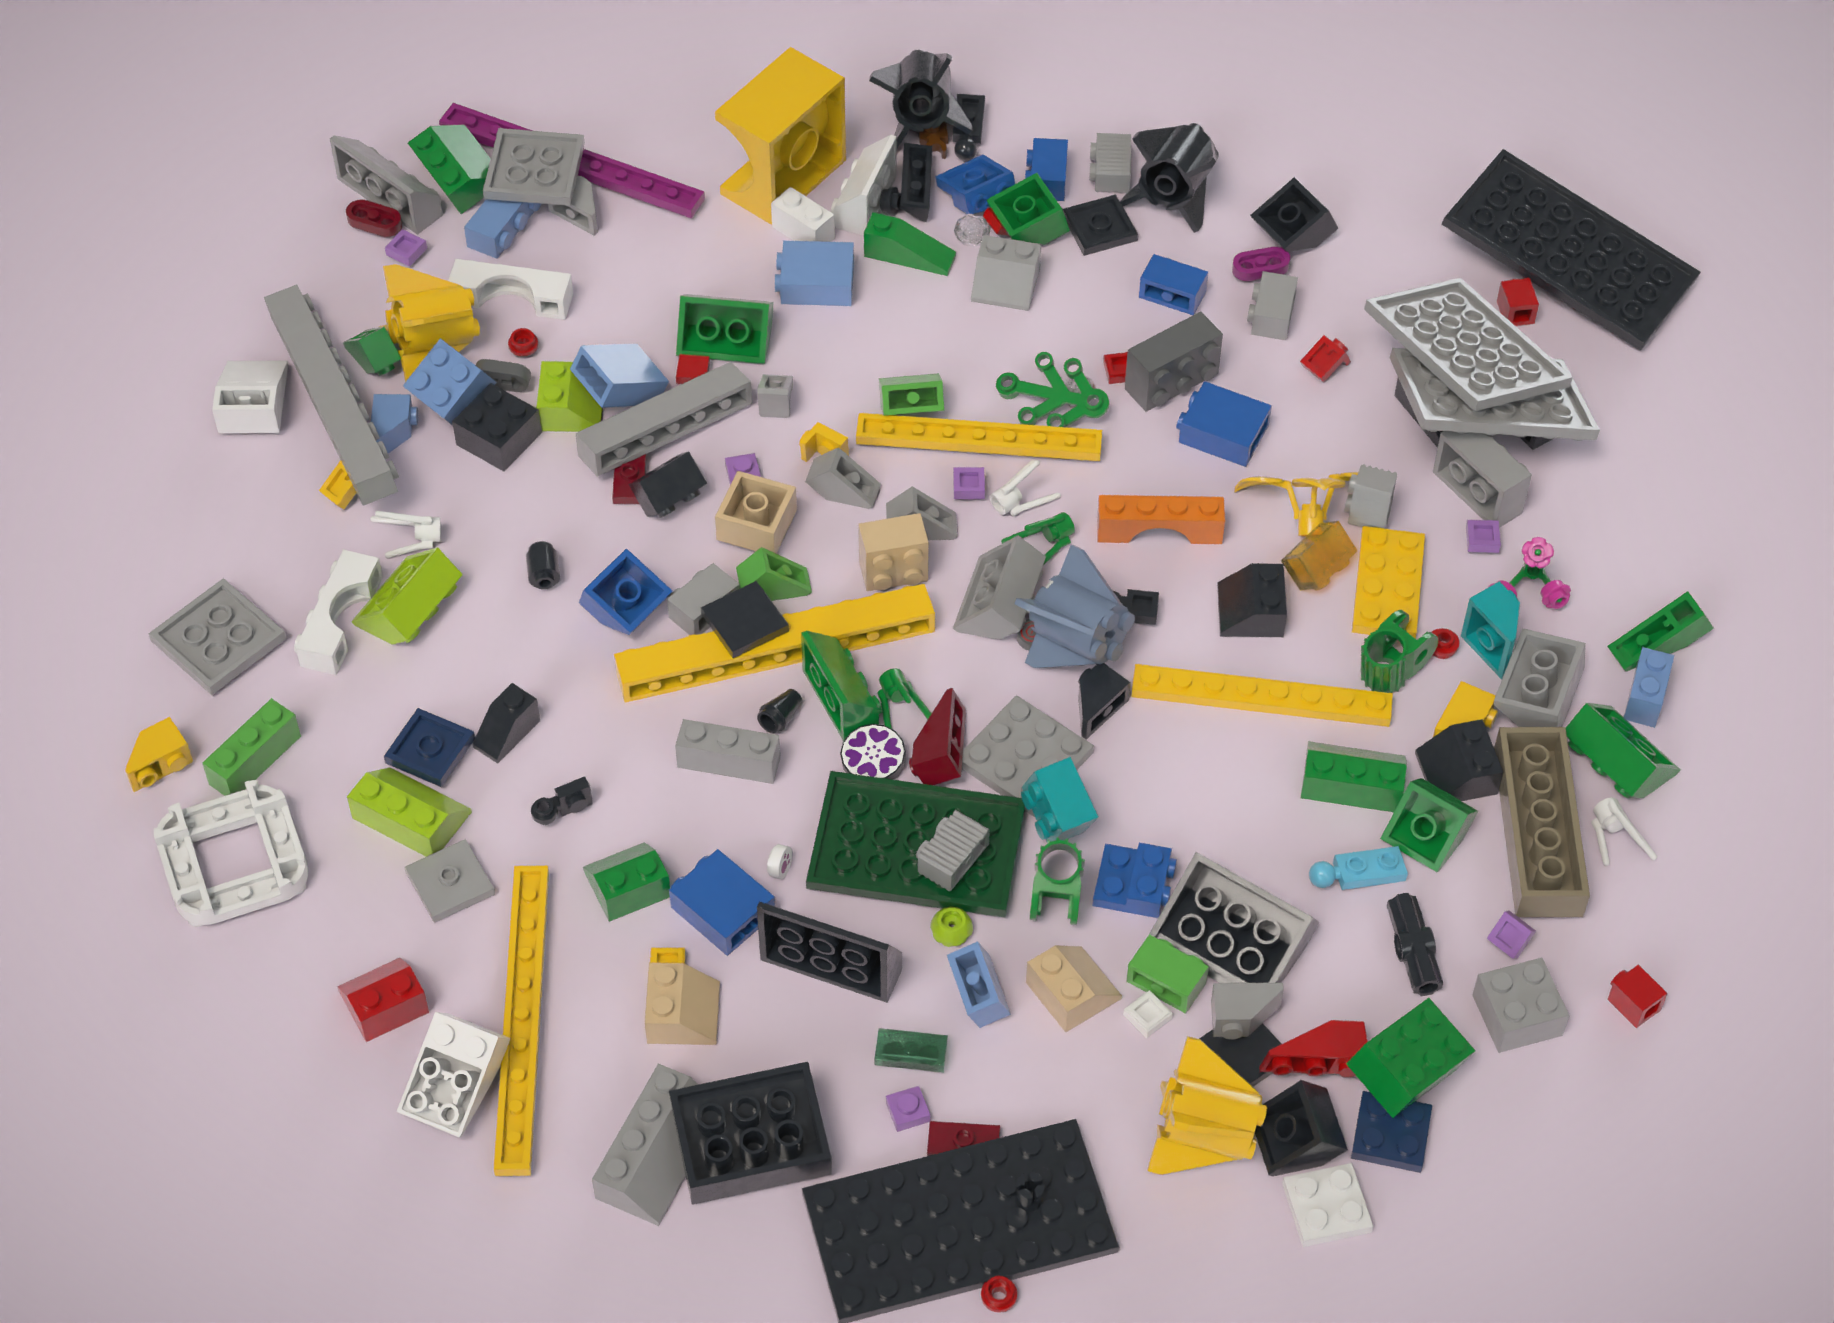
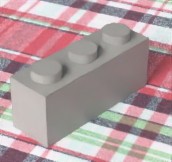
M686 719L682 721L675 745L677 768L770 784L774 783L780 761L779 735Z

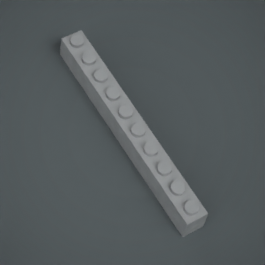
M296 284L264 297L271 319L362 505H367L398 492L394 479L399 478L395 465L392 460L386 462L389 455L382 441L376 442L379 439L377 430L373 422H366L370 420L363 403L357 404L360 398L354 384L348 386L351 380L345 366L338 367V365L342 364L335 347L329 349L330 346H333L326 329L320 331L323 328V324L317 311L311 313L314 310V306L308 293L302 295Z

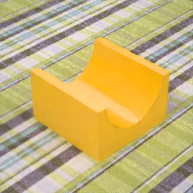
M789 47L715 111V120L725 126L736 137L749 157L747 163L720 185V194L771 225V203L789 187L807 196L846 161L845 77L792 47Z

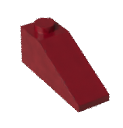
M953 688L945 691L913 742L912 757L909 759V765L912 774L915 777L918 776L923 784L936 785L961 777L966 709Z

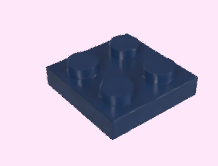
M417 708L385 753V764L443 787L475 739L474 731Z
M1362 1091L1351 1159L1421 1173L1432 1105L1415 1101L1392 1118L1370 1092Z

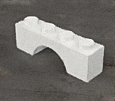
M455 259L448 280L461 285L464 289L470 288L474 296V306H471L472 308H480L487 300L496 296L517 295L525 298L533 305L536 316L554 319H566L573 296L572 279L569 273L473 260Z
M343 549L338 561L335 560L333 562L330 578L327 584L322 585L320 588L318 603L314 610L311 609L309 611L306 627L303 633L299 634L295 640L294 651L297 653L300 667L337 675L348 652L344 631L335 625V621L340 613L349 606L369 601L373 597L383 578L378 557Z

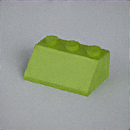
M438 547L407 556L351 622L356 627L391 645L401 642L409 643L420 633L419 626L438 612L439 607L437 605L440 601L449 597L457 589L456 582L463 574Z
M391 767L366 772L347 795L352 819L426 857L442 850L472 813L471 808Z

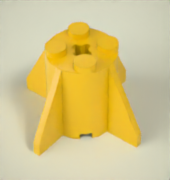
M397 264L383 266L389 296L386 303H392L391 310H385L387 325L379 327L385 326L393 344L398 343L401 349L397 351L401 357L405 382L440 338L457 352H460L473 341V337L480 335L478 320L473 318L471 306H474V296L470 288L464 289L459 284Z
M1187 1036L1178 1068L1173 1071L1175 1078L1170 1077L1168 1082L1161 1081L1160 1085L1163 1099L1159 1115H1163L1165 1124L1164 1126L1157 1124V1138L1147 1171L1160 1175L1233 1160H1242L1243 1158L1251 1160L1256 1148V1139L1253 1138L1256 1125L1262 1126L1266 1116L1267 1107L1262 1105V1095L1202 1040Z

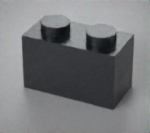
M688 451L676 455L630 483L629 486L647 517L658 514L659 518H662L676 509L674 504L683 499L684 502H688L700 495L699 488L706 485L707 482Z

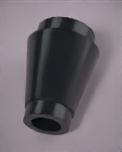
M788 689L786 692L762 705L757 715L760 726L769 733L784 730L802 703L801 695L794 689Z

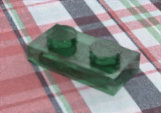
M879 1028L874 1065L944 1073L948 1035Z

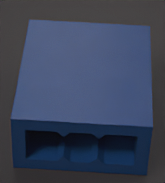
M1204 381L1199 391L1192 393L1187 413L1182 412L1176 425V429L1180 430L1179 443L1247 467L1269 426L1272 405Z
M719 849L710 856L701 858L695 868L685 877L682 876L675 880L669 890L671 908L726 956L731 954L758 930L757 905L759 901L775 906V896Z

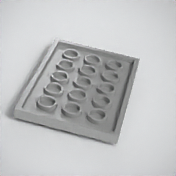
M1461 278L1366 300L1364 310L1474 411L1569 388L1573 377Z
M1392 348L1389 358L1422 430L1431 432L1454 431L1461 434L1468 432L1485 433L1487 435L1502 434L1517 437L1535 436L1546 439L1567 438L1576 441L1597 440L1600 429L1574 379H1572L1569 388L1474 411L1435 374L1430 372L1410 351L1405 348ZM1553 359L1571 375L1563 359Z

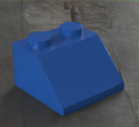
M626 548L583 590L579 604L602 625L630 635L672 594L673 590Z

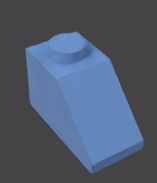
M374 394L371 422H373L379 435V439L376 442L382 441L387 453H390L411 438L412 425L418 424V408L412 407L411 394Z

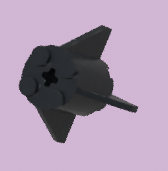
M914 50L900 63L871 73L870 82L893 93V110L899 122L894 134L896 136V150L909 129L923 132L924 129L937 128L945 121L967 134H970L972 131V124L950 92L951 71L949 64L952 61V56L948 53L933 54L927 51Z
M1196 123L1137 132L1132 140L1145 158L1146 163L1140 171L1139 183L1121 199L1122 206L1145 197L1155 206L1158 203L1162 206H1167L1165 210L1179 209L1194 233L1199 231L1203 225L1207 175L1219 157L1213 141L1204 132L1203 128Z

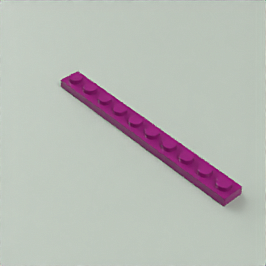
M452 103L439 120V125H465L478 143L494 148L498 128L533 131L456 103ZM583 149L578 176L586 178L593 184L689 218L694 216L705 200V192Z

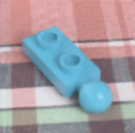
M1399 846L1337 854L1333 859L1334 866L1328 862L1319 861L1314 863L1309 870V879L1316 887H1329L1334 880L1338 879L1342 890L1406 881L1408 876Z

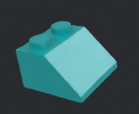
M1499 581L1469 598L1461 637L1497 676L1503 679L1516 640L1520 602L1511 590H1507Z

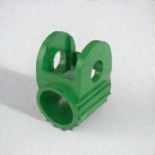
M1397 610L1380 624L1378 630L1373 633L1371 632L1367 638H1364V645H1361V680L1365 682V687H1369L1371 691L1398 692L1402 686H1405V680L1413 677L1424 667L1437 648L1439 639L1432 632L1427 631L1418 640L1407 633L1405 629L1409 622V614L1404 610ZM1397 641L1403 647L1402 653L1393 647ZM1378 662H1387L1389 664H1379Z
M1058 837L1052 842L1048 840V844L1040 846V853L1036 854V874L1033 881L1030 920H1037V915H1041L1042 898L1050 897L1069 900L1067 919H1071V925H1077L1081 893L1080 877H1083L1085 859H1082V850L1076 848V843L1068 842V838L1065 841L1059 840ZM1055 850L1067 851L1076 859L1078 868L1068 879H1052L1045 874L1041 866L1046 855Z

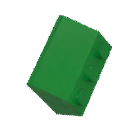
M465 125L429 126L408 142L413 152L460 214H463L484 198L483 188L491 158Z
M690 294L681 295L676 356L680 354L709 356L710 359L765 364L772 330L774 302Z
M811 631L801 632L803 672L842 740L844 741L850 732L860 726L879 724V714L882 713L881 705L875 695L871 696L869 694L867 681L863 673L855 670L854 661L849 649H843L835 637Z
M1585 703L1565 728L1566 736L1569 739L1568 745L1577 753L1587 755L1593 761L1591 763L1592 768L1602 776L1606 777L1608 775L1616 783L1614 788L1626 798H1645L1676 776L1681 770L1612 706Z
M1308 741L1300 798L1394 813L1404 793L1407 769L1406 756Z

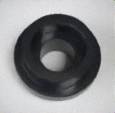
M897 187L884 189L880 195V209L889 216H896L898 210H901V193H899Z

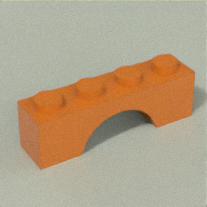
M1099 495L1097 543H1129L1135 535L1145 530L1166 528L1182 533L1191 544H1222L1225 526L1224 497Z

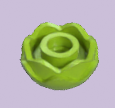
M957 907L943 908L931 920L930 928L934 939L947 947L959 946L965 943L973 933V924L970 916L964 910Z

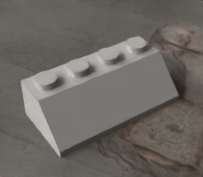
M335 135L330 138L337 179L368 201L396 209L401 215L402 224L418 235L443 216L439 194L434 189L420 183L414 175L407 174L395 162L388 161L376 149L368 147L359 140Z
M658 1063L592 1178L595 1199L657 1226L660 1225L686 1178L669 1091L698 1085L690 1076Z

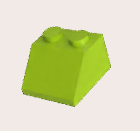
M541 361L536 408L539 409L542 431L578 432L602 420L603 408L570 370L573 362Z

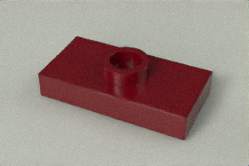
M647 453L614 469L613 504H639L629 484L646 474Z
M930 1121L927 1156L1000 1138V1125Z

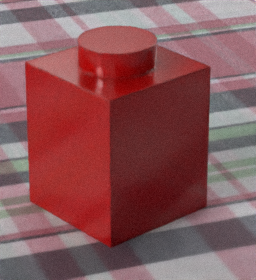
M1530 278L1501 281L1497 297L1500 313L1514 326L1535 324L1539 302Z
M1638 964L1628 972L1622 970L1612 979L1610 983L1612 988L1607 1000L1635 1028H1638L1661 1011L1667 992Z

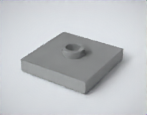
M466 839L405 866V872L434 923L495 895L494 887Z

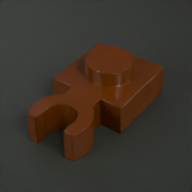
M945 121L937 128L933 129L931 127L924 129L923 132H918L919 144L933 146L932 152H940L942 159H946L948 132Z

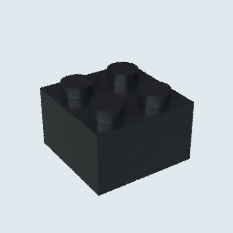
M492 383L452 421L456 445L503 472L542 433L539 409Z

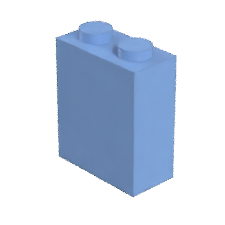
M783 240L782 252H777L776 268L781 270V274H775V292H780L781 304L852 306L854 242Z
M638 344L581 345L570 368L602 408L636 406L664 393L669 383L668 379Z

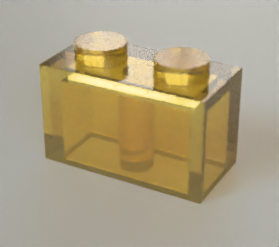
M1338 520L1317 525L1281 559V562L1300 591L1309 589L1318 591L1330 583L1331 580L1329 578L1335 572L1343 570L1350 564L1349 559L1358 550Z

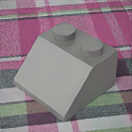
M983 235L977 256L971 302L1029 311L1040 271L1041 244Z

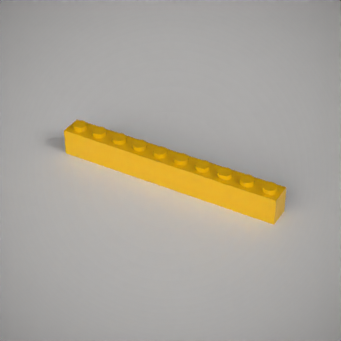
M925 584L906 586L894 591L875 593L871 596L854 600L848 599L840 603L823 607L817 606L792 614H782L789 624V632L735 658H732L714 631L699 635L693 634L668 642L662 641L637 649H627L614 654L616 674L624 702L626 703L801 663V632L804 631L835 637L842 648H848L849 651L935 632V612Z

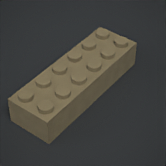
M1499 727L1494 749L1504 772L1499 794L1515 915L1518 917H1583L1590 898L1566 729L1565 727Z

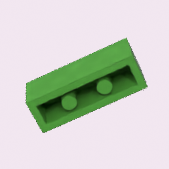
M271 698L202 762L209 785L224 796L245 790L246 781L256 780L301 737L296 715Z

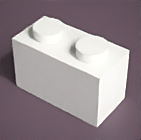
M789 187L771 203L772 227L793 241L831 242L835 239L834 214L795 189Z

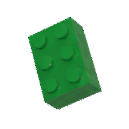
M1427 998L1365 1043L1346 1065L1389 1115L1394 1118L1455 1072L1476 1050L1434 1002Z

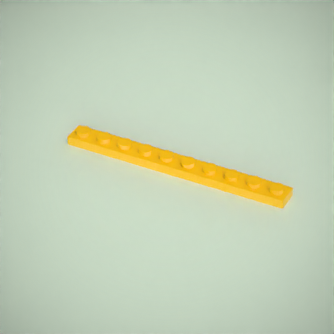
M548 865L514 866L503 1035L511 1039L500 1068L494 1156L495 1176H531L549 882Z

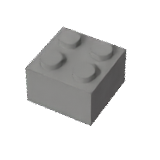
M1542 957L1481 973L1477 976L1472 996L1498 1053L1563 1036L1569 1013Z

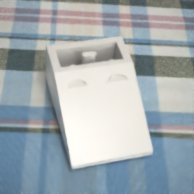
M288 360L227 361L215 386L212 407L218 433L280 432Z
M435 1012L397 1112L461 1138L496 1076L511 1038L449 1013Z

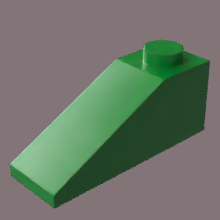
M872 212L864 231V257L948 276L956 257V251L900 218Z
M1687 591L1607 647L1625 672L1636 668L1642 647L1671 654L1688 647L1714 629V627Z

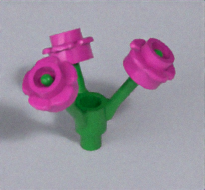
M1534 537L1532 541L1525 542L1522 547L1524 566L1509 583L1500 580V582L1517 597L1514 587L1523 578H1539L1545 584L1540 592L1542 603L1547 608H1562L1569 601L1571 588L1561 580L1551 581L1544 567L1550 564V558L1554 555L1553 546L1542 537Z

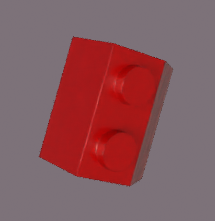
M397 958L337 986L366 1042L429 1013L423 988L410 965L401 958Z

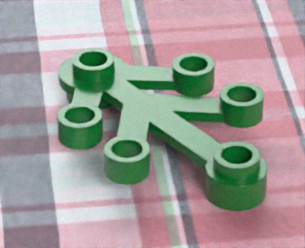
M1048 352L1039 353L1035 358V364L1039 371L1044 372L1052 387L1020 381L1014 373L1010 372L1001 374L996 380L997 391L1004 399H1013L1019 394L1046 399V401L1034 408L1023 407L1018 412L1020 424L1035 425L1037 420L1063 405H1074L1076 407L1063 415L1053 413L1047 418V426H1051L1055 420H1060L1062 422L1058 427H1066L1084 416L1099 418L1108 411L1110 405L1109 398L1103 390L1091 387L1083 373L1082 364L1077 358L1066 360L1064 371L1069 378L1074 379L1081 394L1067 389L1054 367L1052 355ZM1041 360H1050V362L1047 365H1040ZM1072 365L1079 366L1075 372L1068 371L1069 367ZM1006 380L1013 381L1009 387L1002 386L1003 382ZM1095 398L1099 400L1097 405H1089L1090 400ZM1025 414L1033 415L1030 420H1023Z

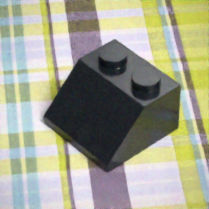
M1295 177L1250 215L1285 252L1315 248L1338 229L1330 211Z
M1251 563L1217 582L1220 637H1284L1287 618L1284 564Z
M1483 719L1450 725L1415 750L1424 779L1460 801L1498 794L1504 772Z
M1300 1080L1262 1104L1267 1107L1266 1116L1262 1126L1256 1125L1255 1135L1269 1176H1278L1321 1167L1348 1150L1327 1088Z

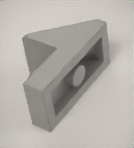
M763 374L757 390L760 416L788 418L790 416V394L793 388V376Z

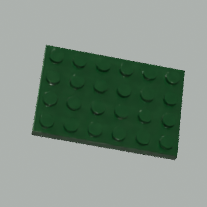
M830 771L806 878V889L936 908L957 907L965 912L1006 918L1025 805L1022 798ZM957 810L990 830L989 845L955 887L948 891L946 888H942L940 884H936L935 881H931L923 874H919L916 853L925 840L930 842L931 838L934 837L939 822L944 817L949 818Z

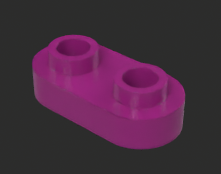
M1268 247L1241 252L1233 259L1232 273L1242 281L1259 280L1262 277L1263 271L1284 275L1289 270L1290 254L1281 247Z

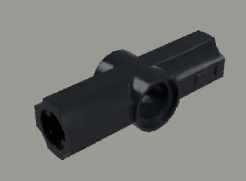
M1409 893L1397 894L1387 902V909L1395 932L1394 946L1397 958L1405 964L1413 993L1420 996L1432 995L1434 992L1442 989L1443 980L1435 958L1436 945L1432 929L1425 926L1416 896H1412Z

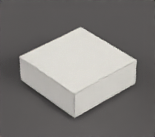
M1149 990L1126 1007L1123 1015L1145 1038H1148L1172 1020L1173 1013Z

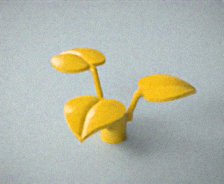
M1358 472L1332 474L1328 478L1318 480L1307 477L1296 478L1292 480V485L1291 481L1280 478L1248 477L1237 483L1234 493L1255 485H1274L1285 488L1292 504L1294 519H1298V536L1322 537L1324 520H1327V510L1334 489L1345 487V481H1350L1352 474L1358 475ZM1292 486L1312 487L1311 503L1302 504V510H1299ZM1318 487L1324 491L1329 488L1322 510L1321 505L1316 504Z

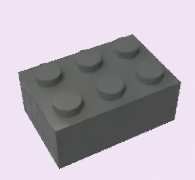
M1200 311L1131 347L1127 353L1125 390L1147 412L1156 406L1164 405L1168 400L1179 394L1187 393L1192 387L1203 381L1211 380L1219 372L1223 333Z

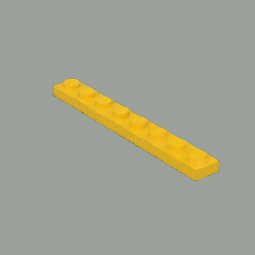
M859 413L856 431V444L1089 461H1100L1102 430L869 413Z
M1135 664L1131 697L1390 727L1393 693Z

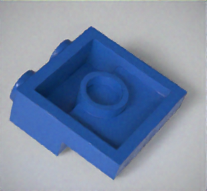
M980 155L935 176L937 187L952 195L954 206L968 215L985 211L989 206L986 201L987 199L1015 185L1013 172L985 155Z
M1139 842L1138 849L1105 843L1092 906L1159 918L1161 906H1165L1170 898L1171 887L1165 886L1167 878L1173 879L1177 859L1171 858L1172 848Z

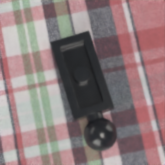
M957 94L956 101L972 124L970 134L953 127V142H956L954 152L960 160L968 161L974 158L977 153L976 144H981L985 95Z

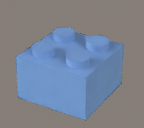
M440 338L404 383L403 387L452 424V421L490 383L495 385L497 382Z

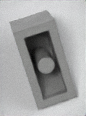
M577 176L571 206L548 204L549 212L595 236L598 233L591 182L582 176Z
M839 447L814 458L805 481L826 500L866 509L873 507L881 485Z
M913 486L886 503L887 519L921 513L928 540H954L957 538L956 512Z
M1214 983L1211 997L1213 1037L1238 1039L1251 1035L1281 1006L1284 989L1283 983Z

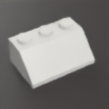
M889 135L865 147L859 159H854L849 179H844L841 195L839 198H835L832 203L831 212L834 214L835 228L864 235L872 212L879 213L881 192L892 187L897 177L896 136Z

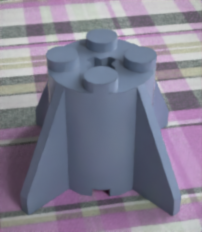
M1070 545L1059 575L1049 579L1053 583L1048 588L1042 586L1034 600L1016 598L1014 603L1030 611L1029 620L1034 622V627H1031L1036 635L1025 660L1026 664L1034 668L1102 664L1108 660L1114 662L1121 656L1123 652L1122 643L1135 621V616L1129 613L1127 607L1122 605L1085 550L1075 545Z

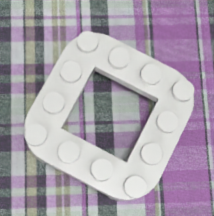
M251 780L245 782L246 790L185 809H181L178 802L168 807L169 813L162 818L157 828H154V838L175 906L179 914L191 926L199 927L225 921L287 901L305 891L308 867L286 798L280 789L276 790L270 786L259 785L258 780ZM258 823L272 868L206 889L192 843Z

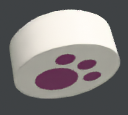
M781 844L773 847L767 863V872L770 877L785 878L792 861L791 847Z

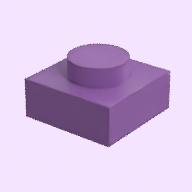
M403 229L385 246L387 256L409 267L427 249L426 240Z
M755 453L725 458V467L730 485L737 471L761 477Z
M953 467L954 499H985L984 467Z
M1467 520L1466 538L1468 552L1499 553L1501 547L1499 520Z
M1509 910L1503 913L1486 939L1512 959H1516L1536 930Z
M919 1086L886 1096V1105L897 1132L930 1122V1113Z

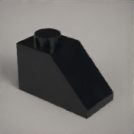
M1105 663L1096 664L1092 669H1086L1078 680L1081 736L1084 739H1088L1129 701L1130 682Z
M511 683L490 704L473 741V748L498 764L540 722L537 698Z

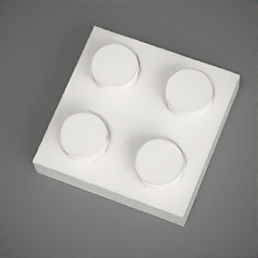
M1352 1163L1283 1177V1188L1302 1247L1372 1233L1373 1224Z

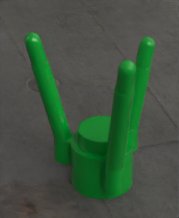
M1061 512L1051 518L1025 525L1024 531L1003 538L1001 542L1003 544L1018 535L1021 538H1025L1042 532L1049 542H1057L1045 554V564L1062 547L1071 543L1069 536L1074 534L1075 528L1070 516L1065 512Z
M897 668L885 671L879 678L882 689L877 692L881 701L884 725L892 729L888 700L896 703L903 700L906 703H911L913 700L928 720L932 713L914 691L911 682L906 680L903 672Z

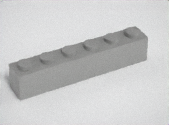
M732 362L724 364L577 432L578 457L598 477L624 463L632 461L751 405V381Z

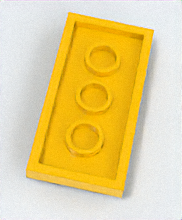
M1368 526L1362 527L1351 633L1370 635L1371 632L1373 633L1378 630L1380 624L1397 610H1404L1409 614V622L1405 630L1416 639L1425 541L1424 533Z

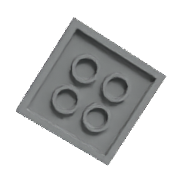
M498 128L483 188L484 199L571 206L585 145L584 135Z
M224 578L148 633L152 643L211 695L287 639L285 631Z
M1016 695L963 750L962 769L1000 795L1022 798L1021 792L1023 790L1021 787L1034 771L1068 757H1071L1076 770H1078L1093 754L1094 745ZM1025 807V811L1034 817L1032 809L1028 810Z

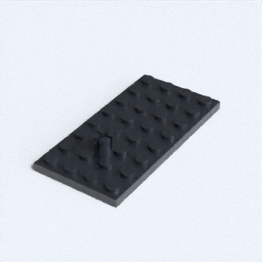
M1505 149L1501 150L1447 213L1441 224L1523 277L1530 278L1531 282L1639 350L1643 349L1701 273L1696 268Z
M1076 1119L802 1188V1196L838 1323H849L980 1289L985 1282L995 1276H1003L1009 1280H1014L1118 1253L1119 1249Z

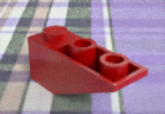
M1330 1020L1269 1050L1259 1067L1260 1072H1273L1275 1075L1306 1073L1309 1076H1320L1323 1074H1339L1342 1077L1356 1076L1346 1063L1368 1042L1364 1021Z

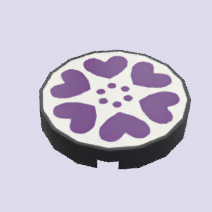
M869 724L860 726L849 733L842 743L840 755L843 770L846 773L893 780L897 778L904 768L906 751L902 738L895 730L885 725Z

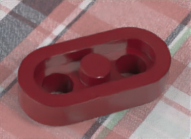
M363 199L351 202L346 208L347 221L354 228L383 237L394 236L402 229L401 215L394 208Z

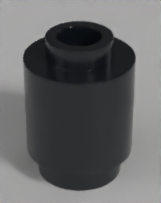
M545 541L535 542L530 545L526 553L528 581L533 587L549 589L560 580L557 551L553 548L552 544Z

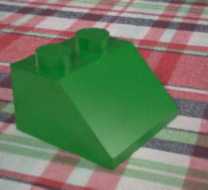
M1038 173L1027 177L986 200L1012 240L1045 245L1070 231L1063 209Z
M1422 778L1410 781L1380 839L1393 847L1399 846L1401 852L1430 869L1439 872L1463 841L1478 810Z
M645 842L583 866V871L609 922L670 898L669 875L656 850Z

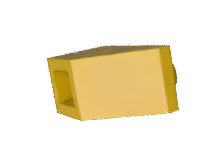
M170 716L140 731L125 768L133 792L149 787L157 780L173 772L180 771L186 765L193 762L188 743Z

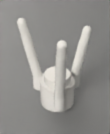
M1031 460L1004 486L990 495V501L999 514L1005 515L1010 512L1014 517L1024 510L1049 503L1061 497L1060 493H1055L1019 504L1022 494L1016 486L1040 465L1039 460Z
M376 511L375 516H372L370 519L372 522L415 526V539H421L420 543L386 552V558L421 549H433V542H441L440 517Z
M1606 798L1594 807L1593 811L1597 818L1592 820L1591 824L1596 831L1602 861L1605 866H1608L1610 861L1603 832L1604 829L1614 833L1625 828L1633 840L1642 847L1652 860L1657 859V855L1630 822L1616 798Z

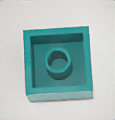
M1071 757L1034 771L1021 787L1023 790L1021 792L1022 801L1028 810L1032 809L1037 820L1035 822L1036 831L1042 840H1046L1047 844L1048 840L1052 842L1057 837L1059 840L1065 841L1066 838L1069 839L1084 833L1098 818L1097 812Z

